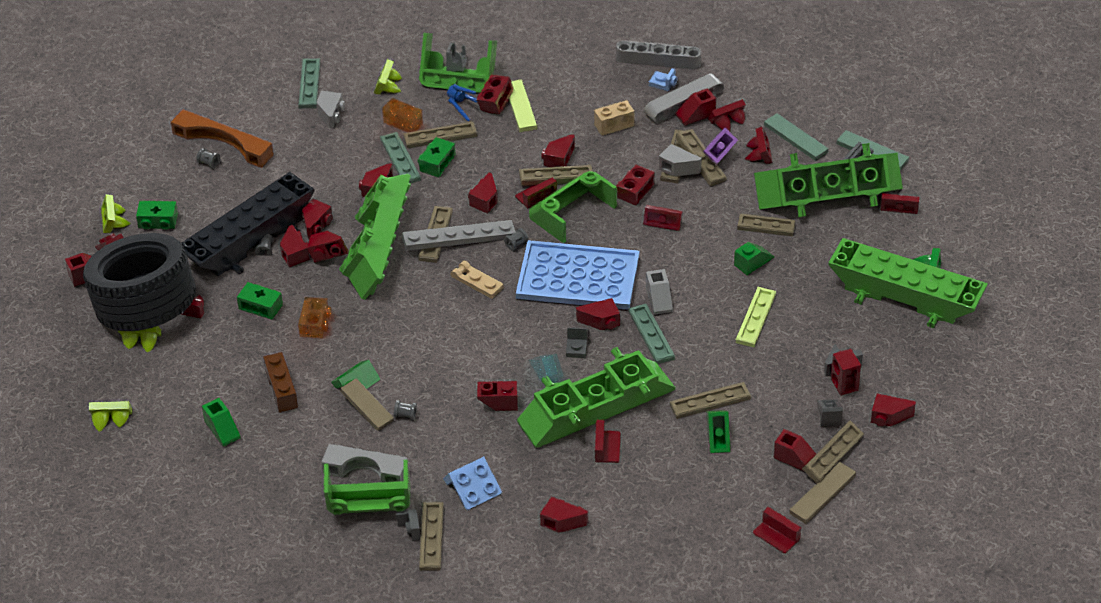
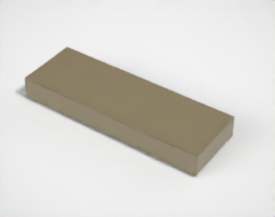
M740 214L737 230L793 237L795 220Z
M357 378L341 388L340 392L377 431L394 421V417Z

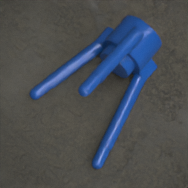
M454 84L447 91L448 102L453 104L467 121H470L469 117L456 102H461L464 98H467L477 103L476 98L466 94H476V92Z

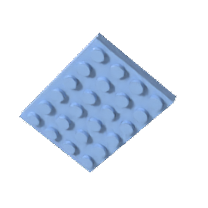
M528 240L517 285L516 299L586 305L613 298L618 309L628 310L635 283L639 251Z

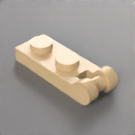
M462 261L459 264V268H455L450 273L452 278L491 299L504 288L503 283L471 267L467 261Z

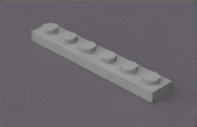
M512 220L402 232V239L405 249L408 251L503 240L505 236H511L516 232Z

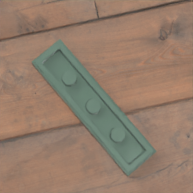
M320 59L302 60L299 109L317 108Z
M776 113L764 121L765 127L816 161L828 153L826 146Z
M847 130L837 139V145L851 150L858 142H861L862 144L870 143V148L874 150L873 154L875 155L897 153L892 149ZM898 152L901 171L909 161V157Z
M394 132L380 136V140L398 175L410 174L409 183L421 181V176L398 133Z
M647 304L628 308V312L654 361L657 364L675 360V355Z

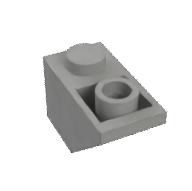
M321 91L316 102L317 112L327 126L333 129L335 123H339L340 111H344L345 101L342 100V93Z
M670 144L659 155V170L672 176L699 174L701 172L702 158Z
M665 269L646 272V291L654 315L673 312L669 281Z

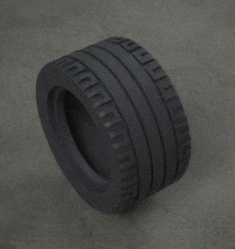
M143 233L116 240L97 251L88 260L83 271V278L97 320L107 328L117 331H140L162 325L183 313L191 305L196 294V285L183 244L167 234Z

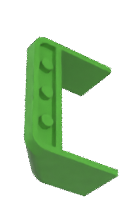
M424 33L419 73L421 84L427 87L449 89L450 86L456 84L475 92H481L485 82L488 81L495 68L497 41L489 40L487 57H483L478 61L477 70L446 71V67L443 66L444 58L442 54L437 51H431L433 33Z
M586 172L529 209V218L556 239L565 243L566 221L555 213L588 191L615 209L617 207V187L596 172Z
M403 460L404 481L340 485L331 484L329 465L324 464V495L327 510L335 515L352 512L404 511L410 506L411 495L408 460Z

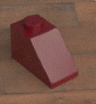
M570 134L548 143L546 149H543L541 154L545 167L567 166L575 149V135Z
M391 163L365 173L364 178L359 182V190H361L362 197L367 195L380 175L387 178L393 177V166Z
M613 298L576 307V320L581 324L599 330L614 329L620 326V312Z
M877 393L872 408L871 423L878 426L891 427L912 418L915 414L916 401Z

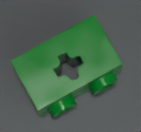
M435 137L432 143L428 144L424 153L420 154L418 158L419 171L439 178L456 156L455 143Z
M139 201L136 214L138 228L175 229L178 216L176 201Z
M247 282L237 296L239 310L271 320L283 305L281 292Z

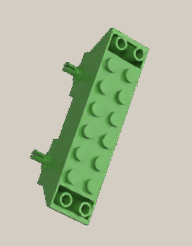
M870 143L862 144L863 155L858 158L810 165L799 164L797 153L790 154L791 165L787 168L754 173L759 209L793 205L797 206L798 217L806 216L804 205L809 202L856 195H867L870 197V205L878 206L877 194L884 191L903 189L898 152L880 155L871 154Z
M408 173L389 178L380 175L365 196L359 212L355 215V219L363 224L364 227L351 245L347 258L344 259L339 270L342 272V275L349 277L361 299L366 300L369 295H373L377 284L380 285L385 277L383 271L388 266L389 261L387 258L393 249L390 246L396 238L394 232L399 227L400 221L398 219L404 210L401 207L406 202L407 196L405 194L411 186V183H409L411 175Z
M842 238L828 263L829 267L844 282L845 290L857 294L854 303L861 305L865 297L880 301L882 297H887L917 307V313L930 318L927 326L930 327L931 325V328L935 327L937 321L954 324L956 318L974 312L988 284Z
M615 347L611 350L615 359L604 364L603 371L574 383L570 379L560 383H552L548 376L546 378L543 377L541 382L545 385V388L534 393L533 401L518 417L517 423L534 447L538 448L596 423V420H605L675 390V386L655 361L644 358L639 350L631 354H622L619 348Z

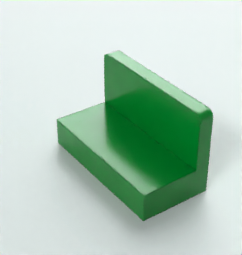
M368 359L359 362L331 381L335 388H339L357 378L368 389L378 382L380 377Z

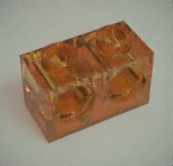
M394 98L382 108L385 124L407 133L417 131L423 125L422 109Z
M304 298L298 323L300 337L323 338L324 332L328 331L327 318H331L332 313L331 306H328V298Z

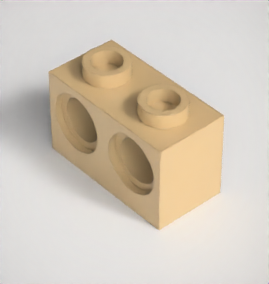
M627 100L595 109L594 125L601 136L634 126V110Z

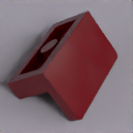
M551 177L538 185H533L516 194L515 198L528 209L557 191V181Z
M882 193L880 211L918 214L919 197Z
M596 420L595 462L619 463L621 432L605 431L604 420Z
M767 507L763 511L762 523L753 531V534L786 554L800 540L801 527L770 507Z

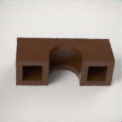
M279 352L263 356L265 372L269 384L272 385L278 412L298 408L296 391L283 353Z

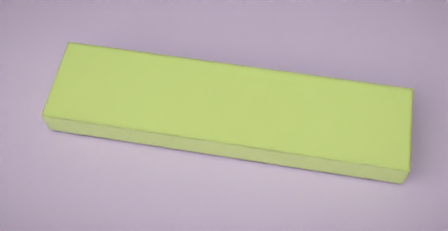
M522 80L511 81L514 91L509 101L519 132L536 130L537 124Z
M757 287L737 335L736 343L755 347L776 296V291Z

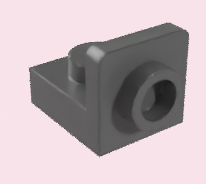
M417 510L396 512L398 527L406 526L407 535H412V541L421 540Z

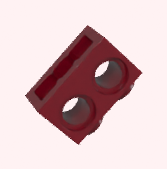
M490 75L481 93L477 96V103L481 111L493 114H500L514 91L510 77Z
M635 165L626 173L623 180L617 183V198L636 206L654 186L655 172Z
M852 349L833 353L831 381L840 396L859 391L861 364Z

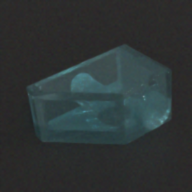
M557 353L544 354L528 360L540 381L543 377L546 378L548 376L552 383H556L559 381L558 378L563 376Z

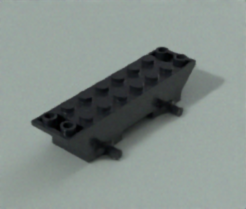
M288 172L183 241L182 244L187 257L198 266L211 270L217 276L231 269L241 274L244 268L238 264L247 257L246 251L261 242L265 235L270 234L276 238L285 233L289 226L293 225L295 227L297 223L303 220L302 209L309 203L315 191L314 188L293 173Z

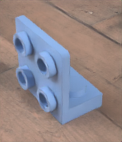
M485 457L452 471L443 478L447 485L453 484L466 510L502 493Z

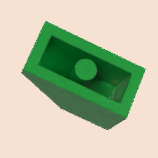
M747 242L735 250L734 266L744 274L749 275L773 259L774 255L762 246Z
M706 411L710 453L730 452L728 411Z

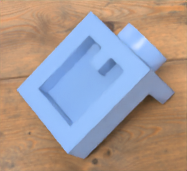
M672 68L668 74L656 71L649 81V86L669 91L677 82V76H675L676 69Z

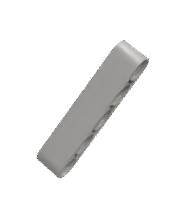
M620 41L616 45V58L621 63L697 69L701 66V50L697 47L635 41Z
M707 74L649 102L644 108V113L658 124L659 121H664L676 114L692 93L708 88L716 96L715 94L723 92L725 86L713 74Z

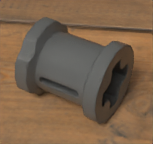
M201 148L196 156L197 163H204L214 169L220 163V154H213L208 152L207 149Z
M522 228L517 229L516 233L511 236L507 235L504 237L505 245L511 251L516 250V247L523 243L526 244L529 240L527 233Z
M270 234L265 235L261 242L258 243V246L255 248L256 255H264L266 249L267 255L272 254L271 245L273 244V237Z
M397 400L394 407V418L401 416L414 420L417 413V403L406 404Z

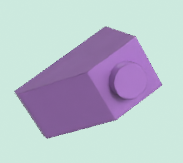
M724 128L710 142L703 153L717 164L738 139Z

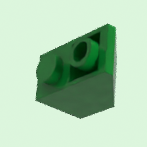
M220 398L202 405L204 422L223 447L241 438L228 408Z

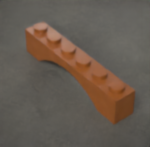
M184 109L171 121L172 133L185 139L207 138L225 142L239 150L247 163L260 168L274 155L271 142Z

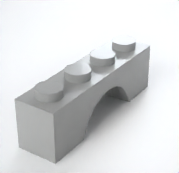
M329 444L322 460V468L324 474V464H328L330 475L344 477L352 470L365 468L376 472L381 482L404 481L403 460H407V457Z

